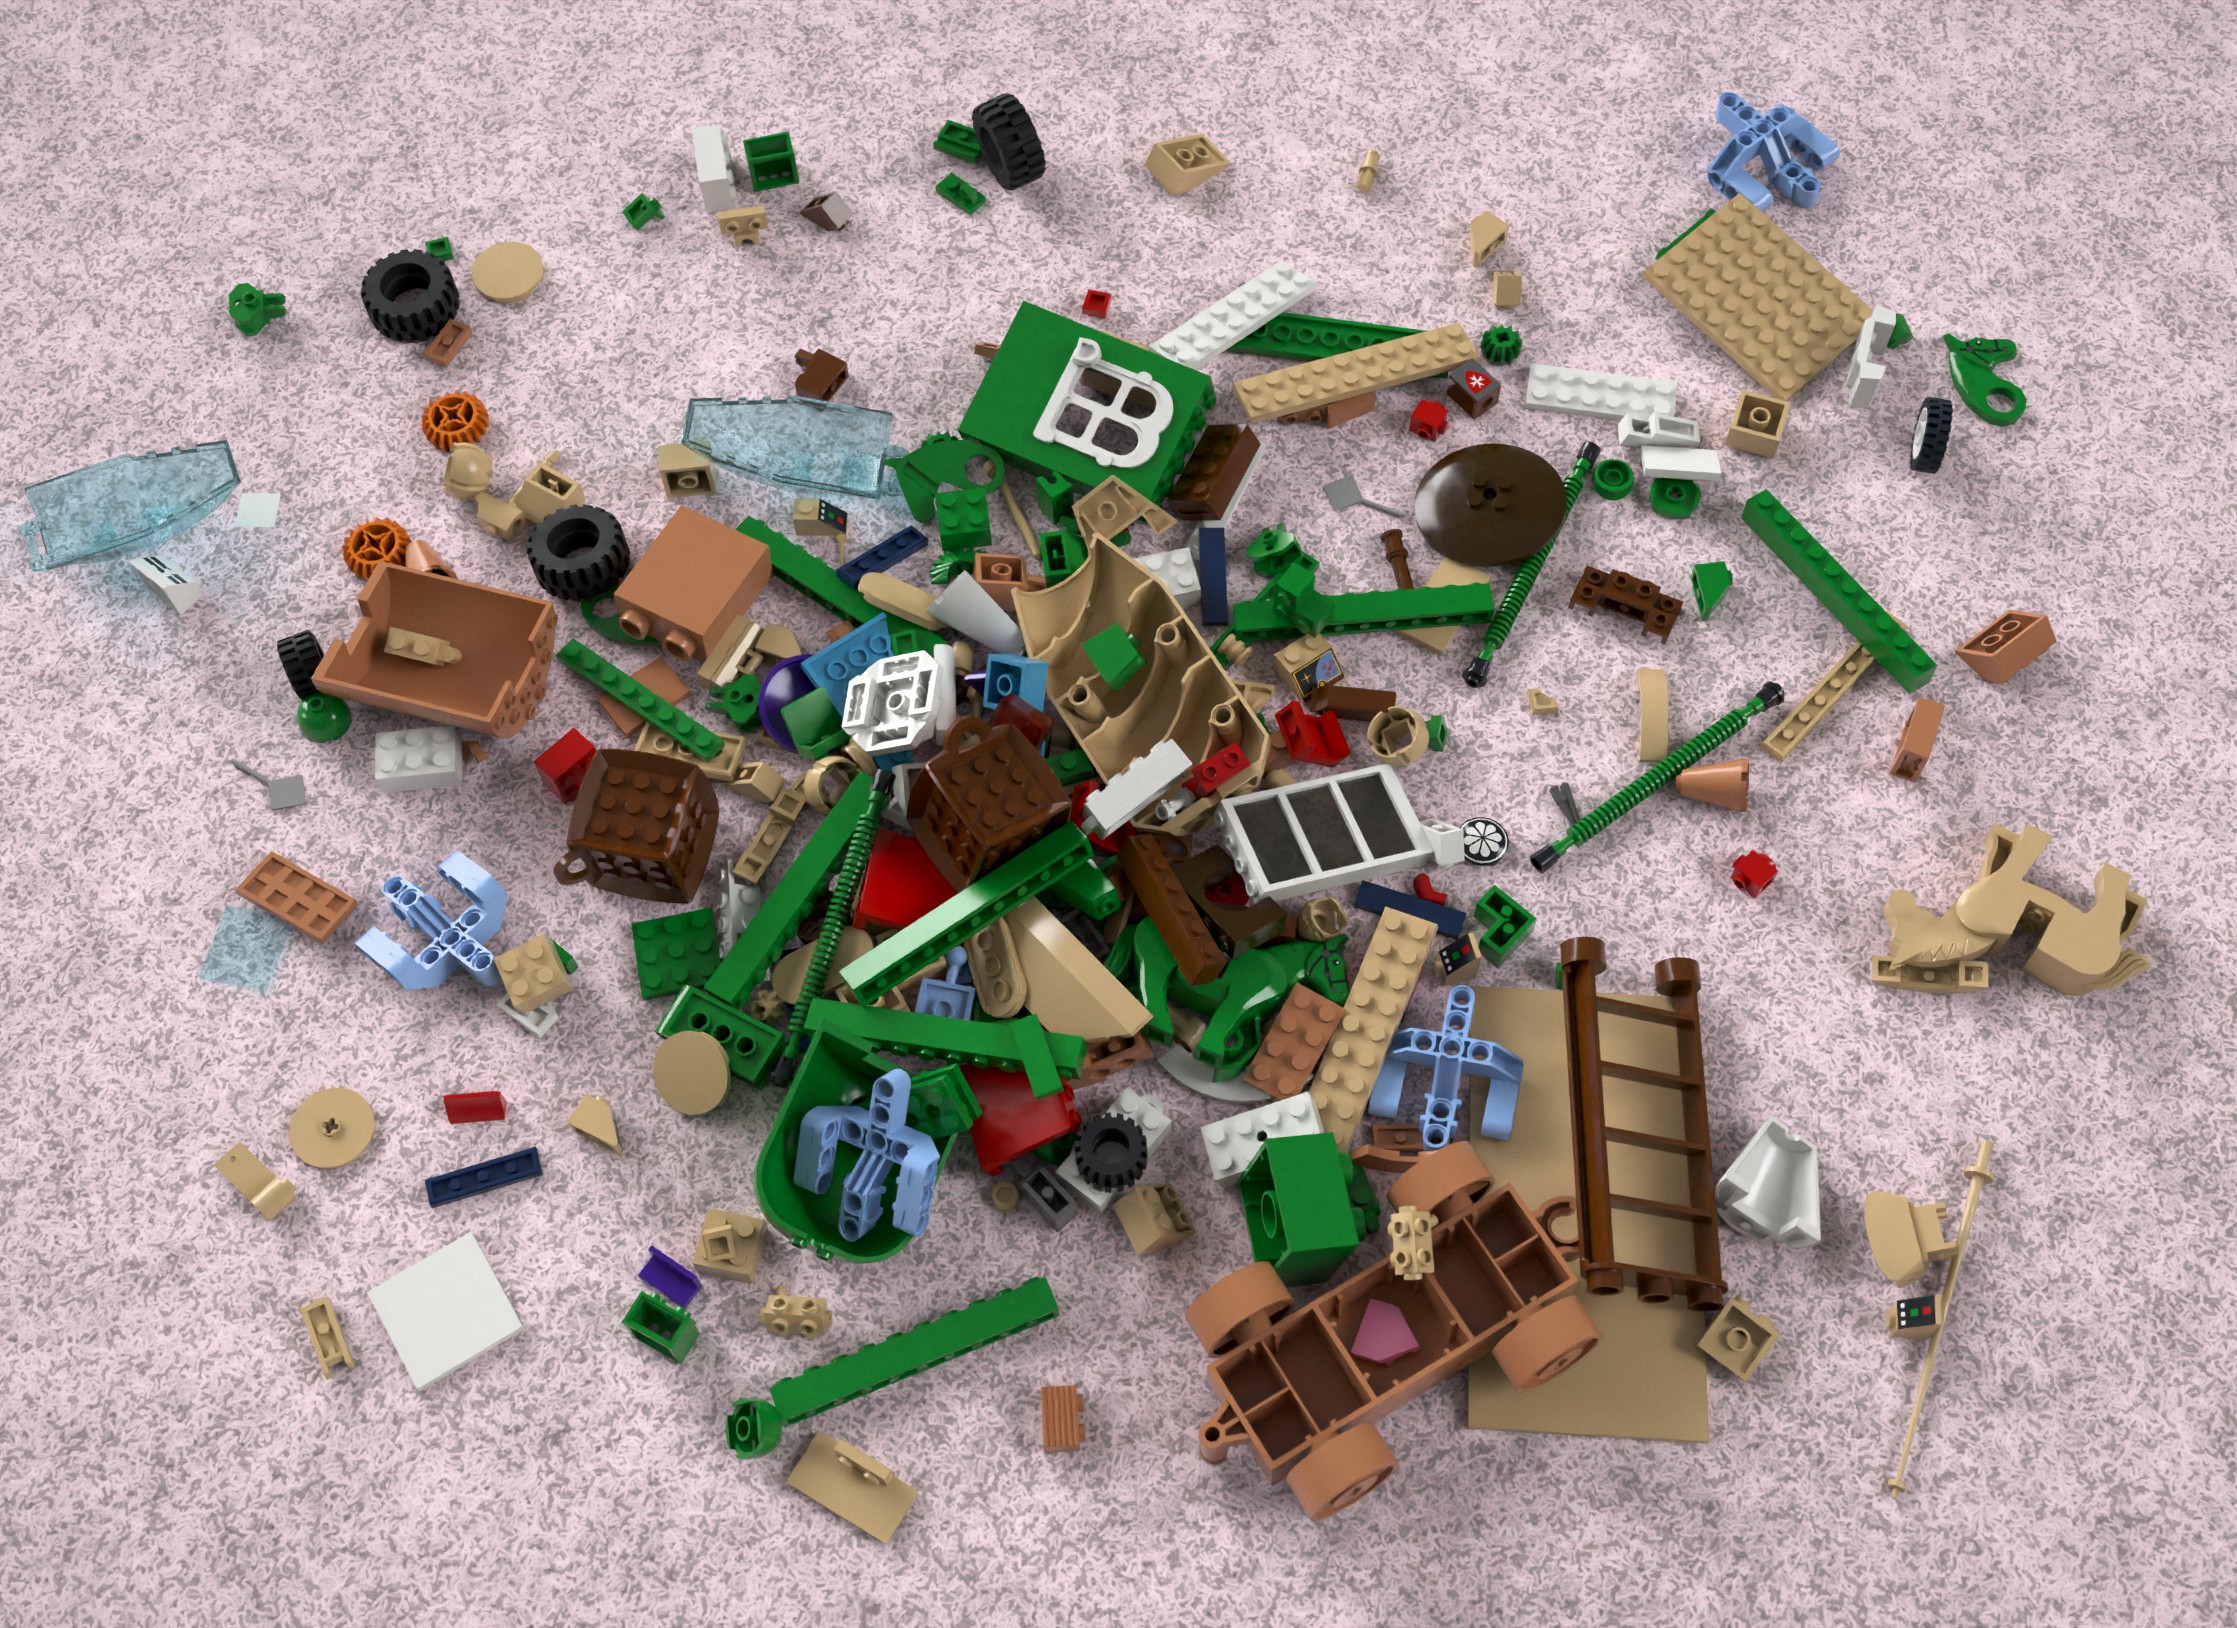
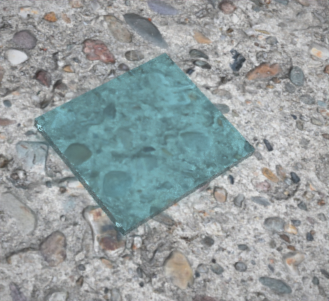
M227 905L199 978L204 981L210 980L260 990L261 992L267 991L292 926L268 912Z

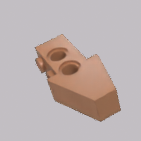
M1373 391L1277 417V423L1294 424L1296 422L1318 423L1326 421L1327 429H1330L1374 411L1376 393Z
M1143 1028L1133 1037L1123 1038L1119 1035L1109 1037L1107 1041L1086 1043L1088 1049L1080 1080L1071 1079L1067 1083L1073 1090L1107 1081V1076L1153 1057L1154 1053L1149 1039L1142 1036Z

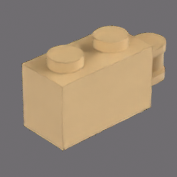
M390 627L384 650L386 653L442 667L445 666V662L457 664L462 658L460 650L449 647L450 642L393 627Z

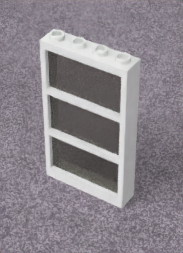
M1389 764L1224 799L1220 801L1213 814L1215 825L1220 828L1224 836L1225 846L1231 852L1235 860L1236 870L1242 875L1246 892L1252 897L1254 904L1269 896L1274 901H1279L1426 865L1434 853L1418 818Z

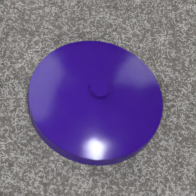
M814 654L793 656L777 664L766 676L758 698L759 717L767 734L779 746L798 755L799 753L781 715V709L817 689L800 667L803 661ZM834 747L833 749L829 750L828 753L831 754L841 749V747Z

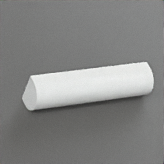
M935 644L934 660L943 668L939 696L941 705L937 710L935 737L937 745H943L947 729L956 720L955 651L949 645Z

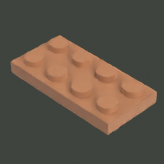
M273 851L235 889L240 897L321 944H324L358 906L356 899Z
M1296 983L1243 1076L1242 1081L1278 1101L1299 1095L1346 1009Z

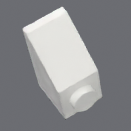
M1435 818L1419 821L1434 850L1429 861L1438 864V867L1449 868L1454 866L1456 862L1465 861L1463 829Z

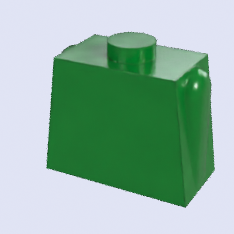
M1118 623L1081 645L1107 684L1116 691L1147 663V660L1138 649L1141 646L1134 634H1128Z
M1083 748L1044 758L1063 787L1096 777V768Z

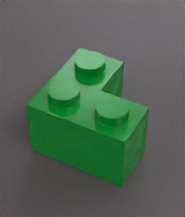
M1294 562L1276 583L1273 611L1279 618L1288 620L1296 625L1302 633L1310 634L1315 638L1333 617L1335 603L1315 591L1316 576Z
M1495 885L1477 902L1473 915L1474 918L1489 929L1480 938L1478 947L1481 956L1496 968H1499L1530 936L1537 920L1536 917Z

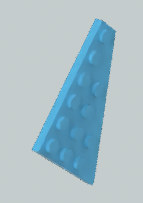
M884 612L801 663L800 667L814 686L826 689L836 714L842 722L849 681L857 675L861 676L880 659L894 657L891 649V638L887 628V617ZM911 750L872 756L877 769L886 770L891 773V767L914 763Z

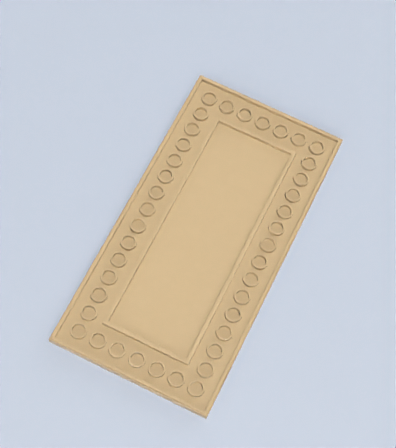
M1471 986L1470 988L1475 994V1004L1469 1038L1497 1043L1524 1060L1510 1141L1488 1138L1481 1135L1491 1078L1469 1074V1143L1495 1179L1493 1187L1485 1197L1510 1182L1531 1212L1539 1209L1540 1205L1547 1200L1557 1196H1572L1576 1199L1563 991ZM1596 993V996L1675 1012L1674 997ZM1598 1011L1600 1055L1602 1061L1680 1076L1676 1027ZM1477 1055L1473 1057L1475 1060L1483 1061L1486 1059L1482 1055ZM1602 1075L1605 1126L1685 1141L1682 1093L1680 1090ZM1606 1141L1610 1193L1691 1207L1686 1155ZM1611 1208L1615 1262L1697 1275L1692 1222ZM1577 1210L1571 1216H1561L1553 1221L1552 1231L1557 1238L1569 1241L1578 1235ZM1580 1258L1572 1262H1566L1579 1280L1574 1296L1578 1297L1604 1335L1602 1341L1587 1356L1553 1380L1523 1394H1519L1493 1357L1492 1351L1468 1365L1467 1429L1708 1444L1706 1353L1695 1345L1705 1331L1704 1312L1689 1310L1687 1308V1296L1674 1294V1299L1667 1303H1642L1638 1301L1637 1288L1623 1286L1624 1291L1622 1293L1610 1296L1589 1294L1587 1292V1281L1580 1276Z

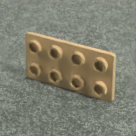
M821 1431L817 1432L787 1479L788 1485L884 1544L889 1543L918 1496V1491L896 1478L890 1468L844 1440L840 1439L837 1442Z

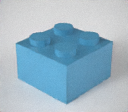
M1011 653L988 654L983 707L1018 716L1043 715L1048 662Z

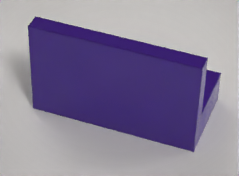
M651 1245L648 1251L652 1257L638 1274V1277L674 1303L686 1309L702 1287L700 1280L692 1272Z

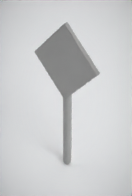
M1352 475L1323 485L1334 511L1362 503L1402 518L1406 516L1403 512L1363 499Z
M235 759L230 760L233 765L269 786L272 811L306 804L302 775L269 780Z

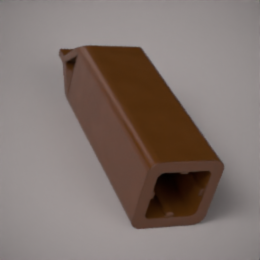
M1325 685L1319 688L1312 687L1310 712H1316L1322 716L1328 710H1332L1335 712L1337 719L1371 722L1380 711L1388 713V707L1395 706L1396 692Z

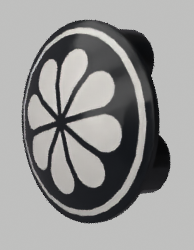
M1476 817L1465 821L1459 827L1463 829L1464 859L1479 866H1495L1506 855L1509 847V838L1503 826L1495 820Z

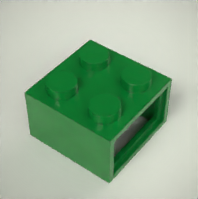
M789 131L743 140L754 192L800 183ZM789 172L790 175L784 177L782 173ZM774 174L778 175L777 178H771ZM762 176L767 177L765 181L759 180Z
M985 488L935 493L942 551L955 550V548L960 549V547L966 549L992 546Z
M641 1291L622 1320V1323L633 1338L682 1364L700 1335L695 1326L696 1321L690 1318L692 1314L684 1308L676 1306L673 1309L666 1305L667 1300L654 1292L648 1295ZM651 1324L659 1326L656 1333L648 1329ZM664 1331L670 1332L668 1339L661 1336Z

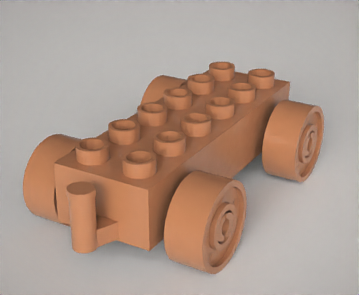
M1460 1141L1445 1146L1419 1161L1391 1186L1386 1195L1387 1200L1396 1213H1399L1398 1207L1417 1206V1211H1429V1214H1434L1438 1218V1224L1431 1228L1434 1273L1422 1274V1280L1404 1281V1275H1396L1395 1268L1392 1267L1390 1262V1254L1288 1317L1286 1316L1292 1311L1295 1300L1272 1264L1268 1261L1248 1265L1214 1284L1191 1304L1185 1314L1187 1322L1210 1358H1218L1207 1365L1209 1386L1221 1403V1407L1213 1418L1205 1422L1199 1430V1452L1203 1461L1209 1465H1220L1227 1460L1228 1447L1246 1444L1271 1486L1286 1478V1482L1312 1522H1317L1333 1516L1356 1503L1385 1482L1398 1469V1460L1374 1423L1492 1351L1493 1357L1519 1394L1532 1391L1567 1371L1587 1356L1604 1337L1578 1297L1574 1296L1579 1280L1566 1262L1579 1259L1578 1235L1574 1239L1567 1241L1557 1238L1552 1231V1223L1556 1218L1571 1216L1575 1213L1576 1199L1572 1196H1557L1547 1200L1540 1205L1539 1209L1531 1212L1510 1182L1485 1197L1493 1187L1495 1179L1468 1141ZM1370 1298L1398 1306L1406 1317L1421 1349L1414 1353L1410 1351L1397 1358L1389 1367L1385 1362L1378 1364L1355 1358L1351 1354V1350Z

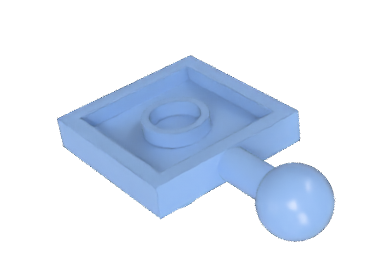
M956 946L945 954L946 962L949 964L945 982L922 978L915 1013L971 1021L977 992L974 987L956 984L959 967L964 965L967 960L966 950L961 946Z

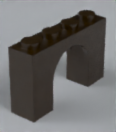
M1216 844L1178 864L1172 870L1218 948L1234 960L1284 932L1287 913L1270 896L1241 911H1226L1211 904L1205 894L1232 878L1235 862Z

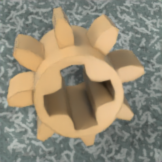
M765 989L758 992L757 997L750 1000L752 1003L751 1014L760 1022L767 1021L768 1025L778 1021L777 1017L784 1015V1000L777 996V991L768 993Z

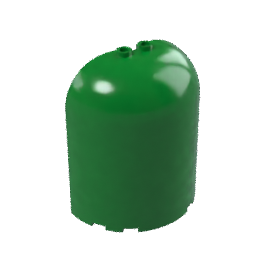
M823 1018L758 1156L753 1177L755 1197L767 1221L779 1233L788 1238L792 1246L810 1250L815 1253L817 1258L826 1262H831L834 1259L854 1264L875 1263L899 1253L913 1238V1235L893 1227L894 1209H892V1205L896 1202L898 1190L896 1179L900 1176L902 1165L894 1162L882 1184L886 1187V1192L881 1194L880 1201L883 1213L876 1221L875 1227L856 1241H847L838 1230L839 1209L844 1189L843 1182L847 1174L852 1173L864 1149L838 1139L831 1184L824 1194L813 1193L794 1184L801 1123L806 1113L817 1106H846L855 1098L873 1090L874 1082L894 1069L904 1070L910 1078L929 1071L924 1069L915 1075L870 1052L874 1045L873 1043ZM958 1133L933 1140L940 1155V1159L937 1161L935 1186Z

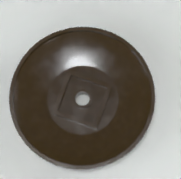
M1480 444L1455 451L1431 467L1421 480L1415 495V518L1422 536L1440 554L1466 565L1497 567L1520 562L1544 549L1556 537L1562 527L1566 515L1567 497L1565 486L1559 474L1552 465L1539 455L1513 445ZM1488 494H1493L1496 496L1492 500H1487L1484 498V496Z

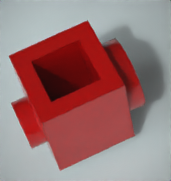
M1421 399L1411 415L1409 431L1416 433L1422 439L1436 442L1439 435H1444L1450 423L1447 421L1448 410L1437 401Z
M1752 850L1747 856L1742 854L1733 863L1734 871L1730 878L1733 879L1738 889L1747 891L1756 899L1774 881L1778 870L1770 857L1763 853L1758 854Z

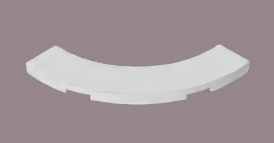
M1180 1043L1158 1059V1063L1179 1083L1203 1096L1231 1103H1257L1273 1099L1269 1095L1243 1082L1244 1073H1240L1238 1077L1213 1083L1215 1068L1194 1059ZM1312 1073L1310 1074L1304 1086H1306L1315 1079Z

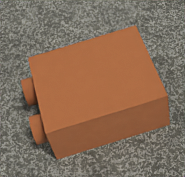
M681 505L614 593L620 617L618 620L620 628L637 640H643L646 636L662 642L664 649L679 660L687 661L690 657L705 662L737 614L745 615L772 578L773 570L769 545Z

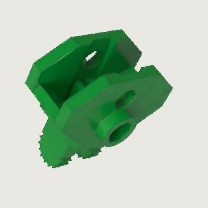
M248 282L241 283L229 294V315L235 320L236 328L246 337L255 336L266 324H270V319L284 317L286 308L282 305L285 304L286 297L282 293L264 294L263 290H256Z
M1284 523L1277 524V530L1272 531L1269 527L1264 528L1262 534L1258 535V539L1246 548L1248 559H1252L1254 562L1255 573L1265 576L1286 571L1294 562L1299 563L1303 559V551L1295 535L1287 532Z
M744 674L732 685L727 684L726 688L710 687L709 695L714 698L723 699L722 703L707 702L705 709L711 713L725 714L728 719H732L739 732L750 733L761 724L758 712V698L761 685L755 675Z

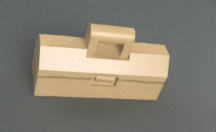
M737 614L698 671L697 676L700 686L708 690L710 687L726 688V685H732L739 675H753L763 660V657L755 652V646L764 629L755 622ZM750 659L745 668H743L742 666L746 660Z

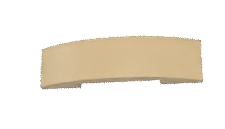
M1638 668L1641 731L1639 737V762L1660 763L1667 758L1668 690L1665 670Z
M782 788L770 808L769 815L747 851L745 850L732 874L754 885L759 883L791 832L806 803V799Z
M1873 955L1872 983L1885 987L1925 993H1968L1988 990V962L1959 960L1958 965L1932 968L1916 967L1907 964L1894 971H1890L1889 967L1894 959L1893 956Z

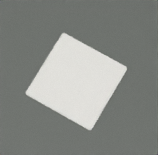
M242 493L235 527H274L281 494Z

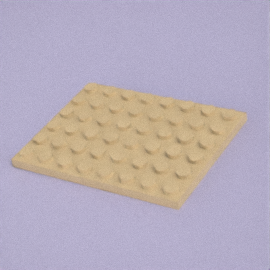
M1738 193L1642 274V277L1768 392L1776 399L1788 401L1858 340L1865 320L1873 314V310L1741 193Z

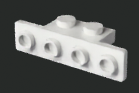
M726 860L718 868L715 877L716 884H719L717 908L720 909L718 931L721 933L722 943L720 944L719 955L722 959L726 957L736 943L737 938L742 935L761 908L760 887L734 884V874H732L733 860Z

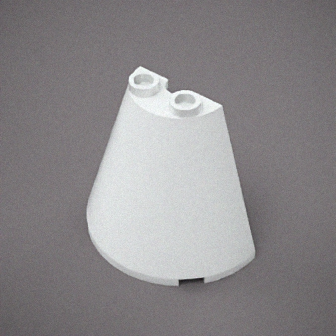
M965 570L925 610L930 616L1000 654L1011 653L1021 656L1026 651L1021 629Z
M1771 1115L1719 1180L1715 1189L1716 1209L1730 1227L1754 1241L1773 1246V1242L1787 1243V1248L1810 1246L1819 1242L1821 1237L1817 1146L1801 1135H1789L1786 1132L1787 1126Z

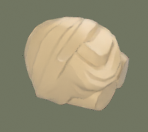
M1330 896L1308 901L1297 916L1296 928L1303 939L1310 942L1326 943L1334 937L1341 935L1349 921L1347 914L1341 910L1339 901ZM1336 913H1337V924H1338V926H1339V929H1338V930L1335 928V925H1336Z

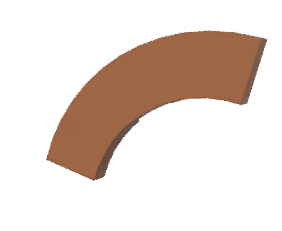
M1367 1144L1351 1150L1348 1154L1353 1164L1379 1171L1405 1173L1419 1161L1437 1150L1418 1152V1157L1400 1156L1399 1151L1382 1149Z

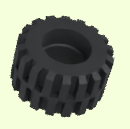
M305 630L278 640L277 651L296 695L303 700L307 695L320 692L313 684L311 678L323 659L324 653L314 634L309 630Z
M1111 1112L1105 1113V1118L1101 1119L1099 1115L1094 1116L1092 1124L1087 1121L1083 1125L1084 1130H1079L1077 1141H1075V1158L1080 1176H1084V1181L1088 1185L1092 1182L1093 1188L1098 1191L1101 1187H1105V1192L1112 1193V1188H1117V1191L1121 1192L1124 1191V1185L1126 1184L1131 1188L1135 1185V1179H1141L1143 1170H1146L1147 1140L1146 1136L1142 1133V1128L1139 1125L1134 1126V1120L1130 1117L1124 1120L1123 1114L1117 1113L1116 1117H1111ZM1106 1142H1118L1128 1150L1127 1156L1115 1164L1101 1162L1095 1157L1094 1152L1101 1144Z

